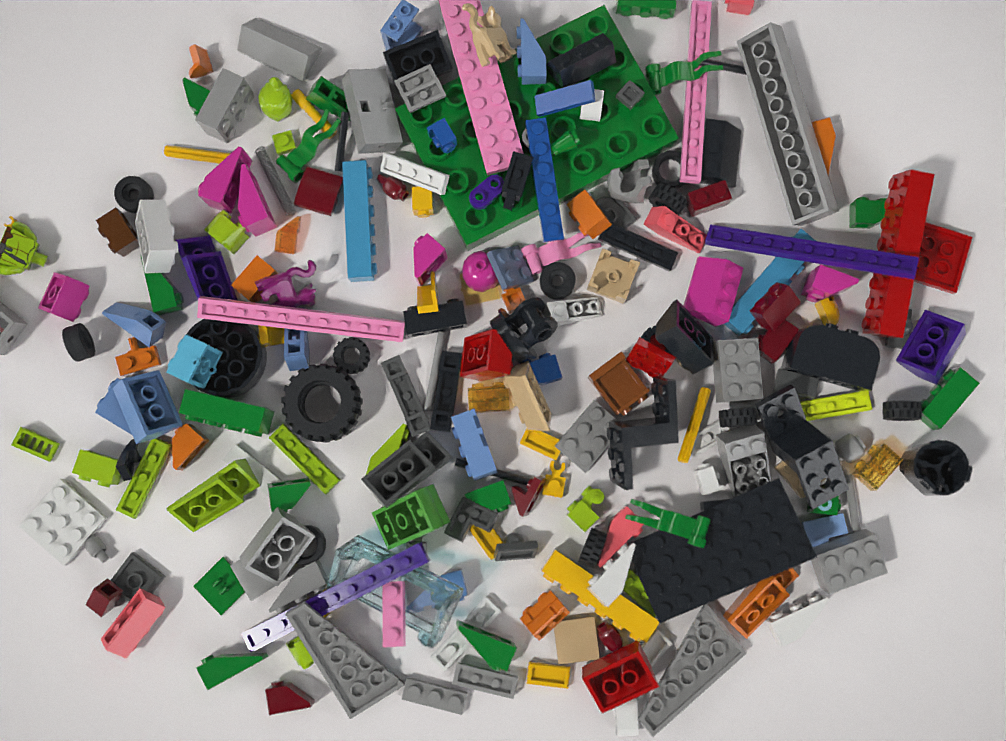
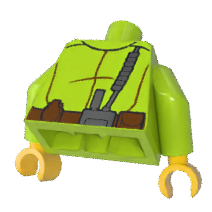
M9 216L8 218L12 222L9 225L4 223L6 230L0 241V274L14 275L23 273L24 270L30 269L32 263L44 267L48 256L37 252L39 243H37L36 235L29 226Z

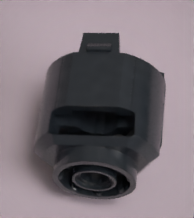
M935 440L913 446L912 450L903 453L899 464L900 472L925 496H945L956 493L965 483L970 482L973 466H969L965 452L958 445L947 440ZM920 468H926L928 473L922 474Z

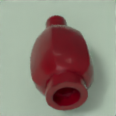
M382 174L377 176L376 180L382 184V190L390 198L401 201L407 199L409 191L402 181L395 177L386 178Z
M607 621L599 624L597 627L599 631L598 636L606 648L613 652L622 648L623 639L616 627Z

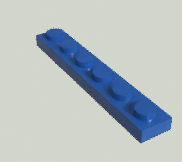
M546 118L526 120L525 125L530 156L534 158L532 171L543 243L564 240Z

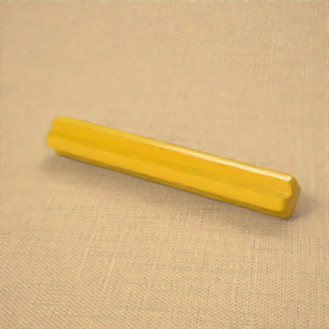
M166 145L164 148V154L167 157L218 164L231 154Z
M700 388L679 452L678 461L687 464L711 393L709 388Z

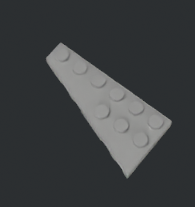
M305 601L286 612V617L350 719L405 685L400 678Z
M708 604L702 606L658 682L659 687L654 689L638 717V720L652 737L747 654Z

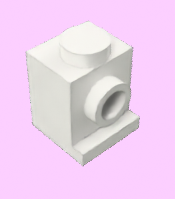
M710 463L699 465V470L694 471L701 495L725 489L724 485H719V473L717 469L714 470Z

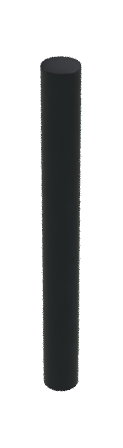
M456 458L454 466L465 468L468 465L466 460ZM497 469L498 473L490 475L527 485L531 479Z

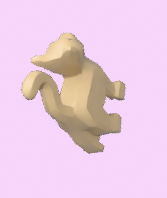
M463 4L462 10L470 14L469 26L482 67L490 65L488 59L490 57L496 56L500 62H506L517 54L516 50L510 47L507 35L501 27V17L495 12L493 6L489 7L486 14L478 16V11L472 4Z

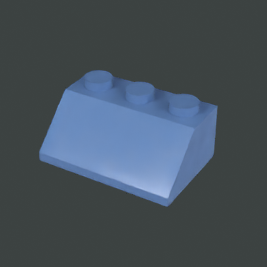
M159 370L121 379L113 387L136 444L158 438L183 426Z

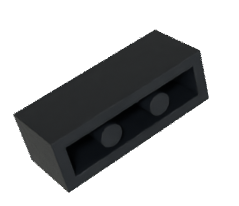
M450 299L447 300V303L440 305L438 302L439 311L418 314L417 306L408 307L407 311H403L409 338L468 327L463 300Z

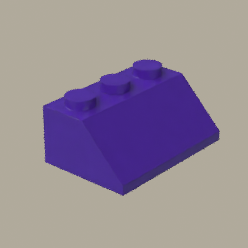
M924 310L898 355L896 362L915 376L937 385L966 335L965 324Z

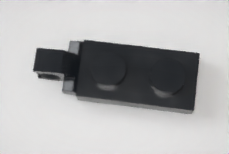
M513 151L502 187V197L506 198L503 205L504 209L512 211L515 201L520 202L534 159L532 156Z

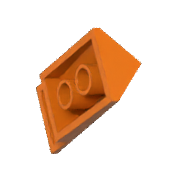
M790 568L746 587L723 616L747 639L790 596L785 589L799 575L793 568Z

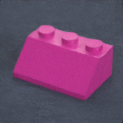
M697 257L683 306L692 316L714 327L729 322L744 268L727 259Z

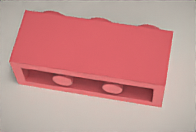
M140 588L102 636L101 641L106 651L127 659L166 608L160 597Z

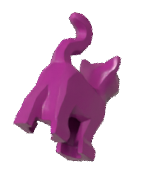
M308 260V270L293 267L286 272L255 281L258 290H264L261 293L263 301H269L270 296L276 294L278 300L270 305L294 308L300 305L313 306L315 304L314 293L316 289H312V283L307 284L296 292L292 277L294 275L302 278L311 277L316 271L315 262Z

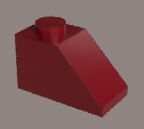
M284 680L271 682V686L265 689L269 715L311 708L315 704L312 697L291 682L284 683Z

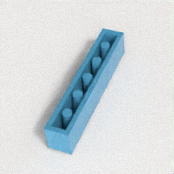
M366 160L342 162L348 279L350 282L374 281V275H377V263L373 261V255H376V244L373 243L372 236H375L376 233L375 224H372L371 217L375 216L374 205H371L370 198L374 197L373 186H370L369 179L373 178L372 167L368 166Z
M800 229L793 236V238L816 241L803 229ZM775 257L733 305L729 322L724 323V325L737 336H740L742 333L747 334L754 327L752 322L755 318L750 310L755 303L776 282L790 285L792 283L790 278L794 273L798 275L805 268L803 265L805 261Z

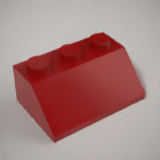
M491 329L464 338L460 377L485 381L510 375L513 367L512 353L497 330Z
M638 640L582 667V679L602 714L659 687L650 662Z

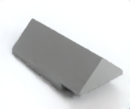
M254 18L242 24L237 50L286 76L290 75L304 82L322 48L261 19Z

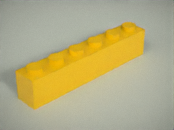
M555 549L541 569L544 572V578L551 583L554 580L560 583V589L569 595L573 592L579 596L577 600L586 607L589 604L595 607L594 612L604 619L606 616L613 620L612 625L621 631L623 628L631 632L629 636L635 641L638 640L639 643L641 640L647 643L659 624L656 618L621 594L608 607H604L587 589L590 586L588 581L593 575Z

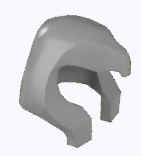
M639 159L622 171H620V168L611 170L608 174L607 186L612 198L630 203H644L646 189L652 186L650 176L641 178V170L650 168L648 159Z

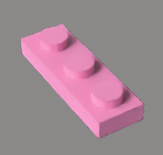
M389 582L382 586L383 647L406 646L405 582Z

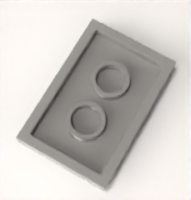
M593 400L554 446L586 473L610 445V440L607 438L609 422L618 420Z

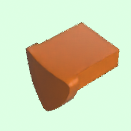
M196 44L190 46L189 50L194 64L189 70L190 78H199L213 73L207 50Z

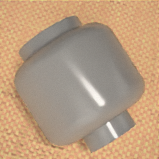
M849 433L835 442L836 453L840 462L845 460L846 463L852 464L865 455L864 449H866V446L858 435L854 436Z

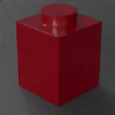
M107 578L93 589L86 606L100 617H103L116 606L123 590Z

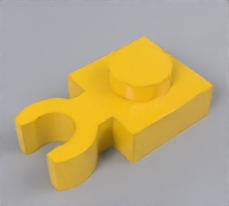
M551 461L550 470L552 474L545 475L547 481L543 487L542 494L562 498L566 478L560 477V474L565 470V463L561 464V469L556 470L554 468V461Z

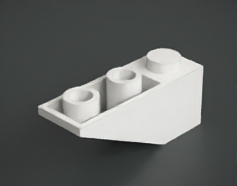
M599 297L548 302L545 304V309L542 312L545 317H553L557 321L558 326L603 316Z
M625 543L617 551L619 555L615 560L609 559L603 566L605 570L600 575L596 573L588 581L590 586L587 589L604 607H608L623 592L635 549L634 543L629 545Z
M815 594L810 596L808 601L803 604L798 602L789 606L790 610L783 613L778 611L771 614V618L766 620L776 644L784 646L800 639L829 601L828 597Z

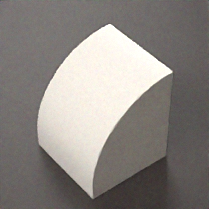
M594 89L596 102L581 106L580 119L600 121L604 90Z

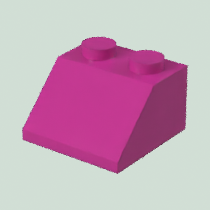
M428 233L424 237L421 235L415 241V246L413 247L414 276L420 286H423L431 277V271L436 272L448 259L445 248Z
M820 264L808 274L801 295L805 296L808 301L817 303L820 300L848 290L856 285L859 279Z
M54 272L38 308L74 322L81 313L80 307L82 302L89 295L88 289L90 285Z

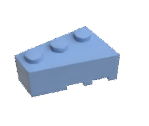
M475 409L452 416L451 419L454 427L451 429L455 439L459 438L461 446L458 447L461 457H466L468 465L465 466L468 477L473 476L474 481L498 473Z

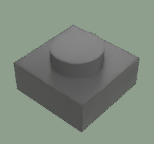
M629 80L616 94V98L631 110L642 99L645 92Z

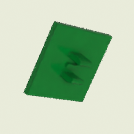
M224 557L193 586L221 616L245 593L230 567L231 564Z

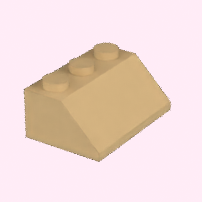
M529 361L513 366L510 375L503 377L505 387L509 388L512 393L511 400L513 405L518 406L520 421L522 424H526L528 430H550L552 413Z

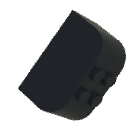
M826 323V326L813 325L799 329L786 347L781 369L856 391H872L880 363V352L877 345L871 339L858 335V331L851 329L842 331L838 329L839 326Z

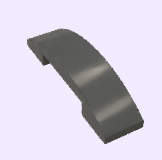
M400 355L381 362L412 437L430 430V424Z

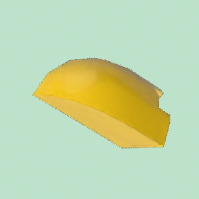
M834 296L814 304L823 325L826 326V323L838 324L840 313Z

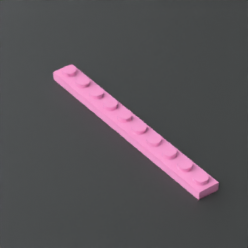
M692 0L687 62H692L701 54L709 52L712 6L710 1ZM708 72L704 73L697 80L686 81L679 182L700 184Z
M205 296L198 298L197 318L403 342L405 321Z

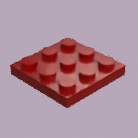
M925 222L914 282L947 293H957L973 237Z

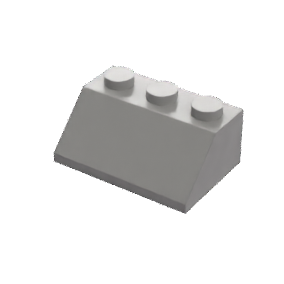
M277 507L239 558L245 569L279 586L312 542L315 534L295 517Z

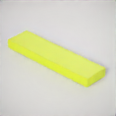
M859 391L800 402L807 421L873 410L869 391Z

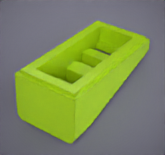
M20 427L11 446L49 462L52 461L60 443L25 427ZM26 434L30 435L26 444L23 445L22 442ZM33 438H37L33 448H30L29 446ZM42 440L45 443L42 446L40 452H38L36 450ZM48 444L53 445L48 455H45L44 452Z

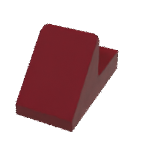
M542 476L531 478L526 486L528 490L518 485L512 486V492L520 516L529 515L547 481L546 478Z

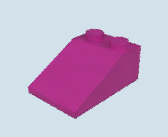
M237 147L205 177L204 181L200 183L198 188V196L208 206L221 211L224 210L229 214H232L239 197L241 165L245 163L250 169L252 159L242 147Z
M244 163L241 165L238 200L240 216H238V219L248 233L251 232L257 237L277 228V225L255 175Z

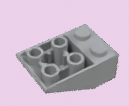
M750 425L716 435L719 455L733 498L771 482L765 434L756 425Z

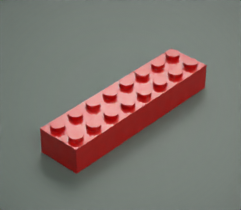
M910 169L892 175L888 184L890 189L889 196L884 204L886 211L881 221L882 232L877 242L878 251L919 257L935 174ZM873 273V277L869 282L870 294L865 303L866 315L861 324L862 334L883 338H903L914 279Z

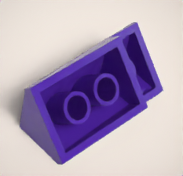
M211 235L175 240L178 243L179 255L197 299L200 296L238 301L234 288L231 286L232 282L221 251L216 252Z

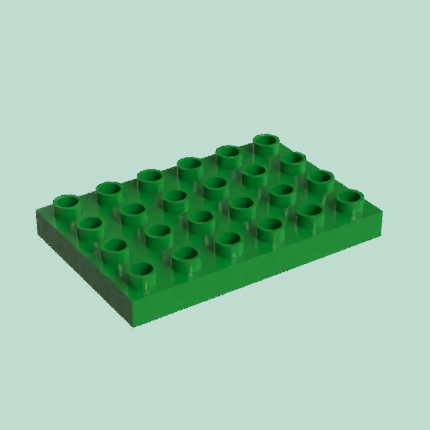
M605 5L536 38L546 56V64L559 55L602 33L613 42L616 63L578 82L582 83L591 80L595 90H604L600 121L580 119L581 106L542 117L537 116L535 96L562 87L547 70L546 84L522 85V77H518V65H521V58H517L516 54L506 62H500L497 59L523 154L530 156L529 148L522 142V134L526 129V120L546 118L550 145L567 130L571 131L573 129L581 142L576 149L556 156L551 150L559 205L576 197L583 190L588 191L606 182L608 174L612 169L620 168V171H622L639 159L649 160L675 147L679 139ZM457 77L442 85L446 97L412 113L409 112L405 104L395 108V111L422 165L450 175L445 195L438 194L467 251L539 216L532 165L520 202L515 201L512 211L503 208L506 198L502 197V194L484 209L478 210L471 206L469 201L470 192L490 175L486 173L460 77ZM629 80L645 92L642 99L631 110L616 98V94ZM445 118L457 139V146L450 153H443L440 147L436 148L427 132V127ZM508 170L491 175H499L505 181ZM492 182L491 186L497 187L498 183ZM477 195L475 198L481 200L483 196Z

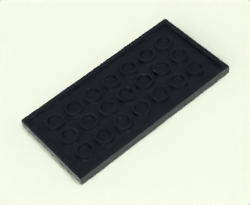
M779 478L691 516L694 519H697L698 515L710 519L705 536L706 544L704 549L688 544L689 539L661 530L631 542L635 544L631 559L659 624L817 558Z

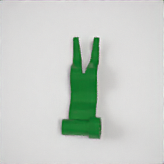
M721 51L706 52L692 62L676 61L661 68L660 64H650L645 68L646 77L649 79V85L653 93L658 95L662 92L661 87H665L674 81H693L699 79L708 71L723 70V65H705L694 71L704 60L722 54Z
M328 109L325 110L318 123L305 130L302 141L297 148L291 151L287 157L280 155L276 160V164L288 174V178L293 183H297L302 179L305 172L302 170V167L314 158L319 144L331 137L341 122L337 119L327 131L312 137L325 125L330 113Z
M631 499L630 503L660 519L626 515L625 519L689 539L688 544L704 549L706 544L705 536L710 523L709 518L698 515L697 519Z

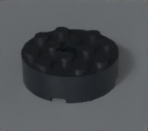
M202 319L187 332L186 335L221 352H226V359L222 361L219 359L216 365L217 371L211 375L205 389L193 385L196 389L209 395L231 398L248 392L261 379L267 362L266 347L261 344L259 333L249 324Z

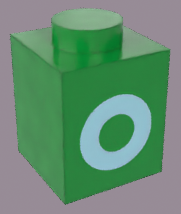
M839 495L815 509H812L807 502V513L838 515L841 509Z

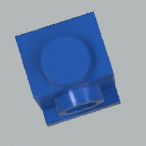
M445 118L427 127L428 136L432 139L436 148L440 147L443 153H450L455 149L457 139Z

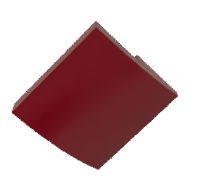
M307 167L299 184L294 206L332 216L338 203V195L343 186V177Z

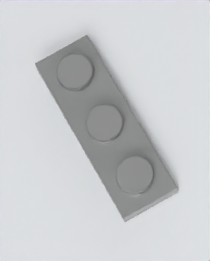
M457 662L452 684L513 699L518 677Z
M407 677L401 700L462 715L468 692Z

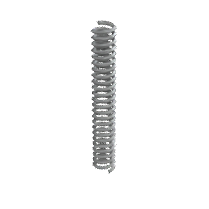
M260 146L255 150V154L286 213L285 215L292 216L297 213L295 211L296 208H294L292 200L288 197V192L284 189V184L280 181V176L276 173L277 170L272 165L273 162L268 157V152L264 149L265 146Z

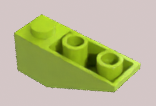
M402 424L370 459L366 475L399 449L404 441L407 442L410 430H407L408 425Z

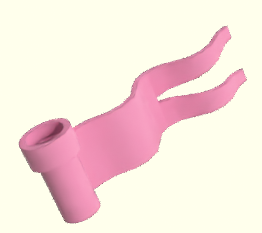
M580 232L568 239L553 241L538 248L536 244H530L523 247L521 251L523 257L528 262L532 275H536L542 272V267L562 259L576 257L583 252L602 246L601 243H591L569 249L581 239L589 236L588 234L584 236Z

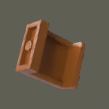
M622 352L588 376L590 382L616 416L620 413L624 416L633 409L631 405L636 401L639 404L649 397L647 393L651 391L649 387L646 388L627 363L626 357Z

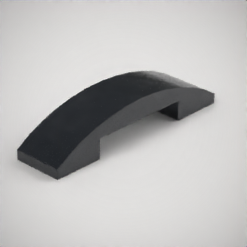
M442 351L430 430L451 432L453 422L451 417L454 416L462 353Z

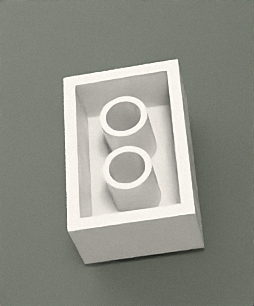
M140 200L135 228L145 273H169L171 266L175 264V253H178V243L173 238L174 225L170 224L171 211L170 208L166 207L165 200Z

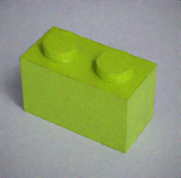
M79 450L72 473L79 475L78 479L88 482L94 479L98 481V485L110 487V485H118L121 478L116 468L118 459L89 450Z

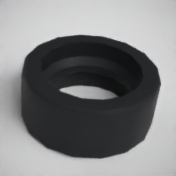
M667 150L656 158L652 167V178L657 185L665 184L671 188L678 189L685 184L684 182H679L680 178L676 181H669L660 174V165L666 160H674L681 165V152Z
M312 525L304 526L315 534L318 542L317 549L309 557L300 556L296 562L300 565H308L318 561L326 549L324 534L319 528Z

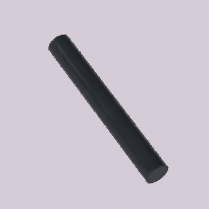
M706 59L699 65H723L724 71L746 75L745 68L741 65Z
M342 111L334 170L338 172L343 170L342 162L344 161L349 112Z

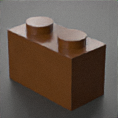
M116 207L96 220L99 225L97 228L99 233L108 239L110 243L107 245L114 254L118 253L124 257L139 247L137 233L124 213Z

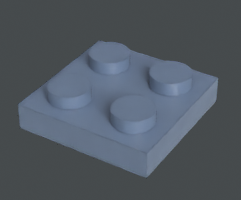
M519 245L491 250L487 253V257L502 290L528 285L535 281Z

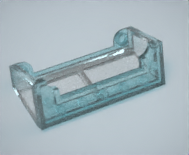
M357 535L336 549L326 590L394 556L395 553ZM420 566L391 582H405V625L419 632L417 638L422 645L433 648L442 640L462 597L464 588ZM382 586L357 598V600L383 613Z

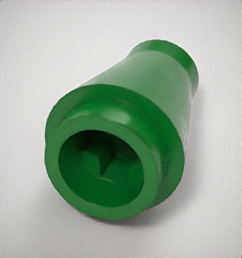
M574 129L571 131L567 130L550 145V148L556 156L576 149L581 142Z

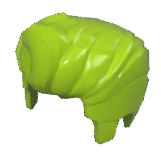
M270 78L269 82L265 83V86L259 91V104L265 115L279 122L291 113L292 96L289 88L279 78Z

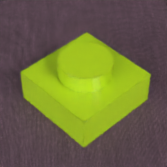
M291 130L272 135L278 156L290 153L296 148Z

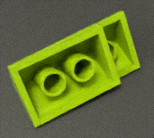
M246 458L234 460L168 506L167 511L192 532H195L243 503V496L258 488L260 484Z

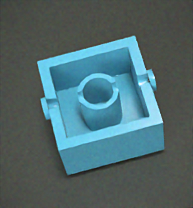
M185 334L184 338L178 343V350L175 356L168 363L166 373L205 389L211 375L217 371L216 365L223 352Z

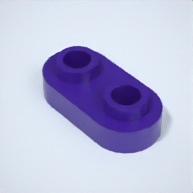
M490 175L474 188L469 195L471 206L481 210L503 193V178L499 175ZM497 182L498 186L492 187L491 183ZM477 195L483 196L481 200H477L475 197Z

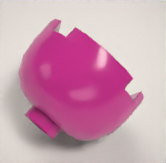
M478 251L469 255L462 267V275L466 285L478 292H486V290L495 288L499 283L487 257L488 252Z

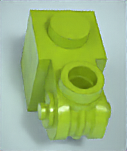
M590 485L581 493L583 498L579 502L574 500L567 508L569 512L566 514L584 532L599 519V516L591 508L592 503L600 504L604 500V493L599 489H593Z

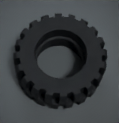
M320 363V365H308L307 369L302 368L298 370L299 374L297 376L292 375L289 379L291 383L289 386L285 385L283 389L286 392L285 397H281V403L284 404V408L281 409L282 414L286 416L285 421L288 426L292 427V431L307 440L328 443L333 440L342 439L343 435H348L351 432L350 429L353 426L356 427L357 419L362 414L361 405L363 404V398L360 396L361 391L356 385L355 380L345 371L333 365L329 366L328 364ZM319 385L332 386L337 390L341 398L338 413L327 422L313 421L305 411V400L308 393Z

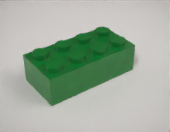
M185 389L179 413L184 414L187 420L203 423L205 420L204 424L221 428L225 424V429L242 432L245 429L244 433L262 437V433L269 435L275 411Z

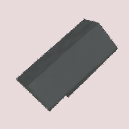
M426 431L413 443L410 440L407 441L361 480L377 501L387 508L452 460L453 457Z

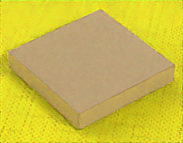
M594 616L562 620L554 627L558 664L590 661L600 658Z

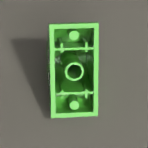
M434 484L398 499L387 508L382 507L372 512L388 550L451 522Z

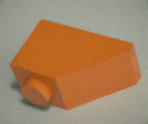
M185 423L177 428L175 436L172 438L173 468L175 470L183 471L209 442V439L192 424Z

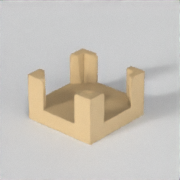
M602 248L587 290L624 304L640 262L632 259L630 262H626L610 256L612 252Z

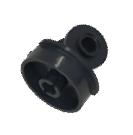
M539 297L523 301L510 315L503 308L498 309L499 314L490 320L492 329L497 330L512 353V357L519 363H523L530 357L532 359L537 358V353L532 346L550 338L558 326L557 321L553 317H545L543 315L545 303ZM524 324L528 327L525 333L520 328Z

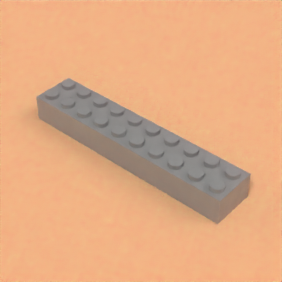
M770 22L736 42L792 225L804 226L839 212L782 26Z

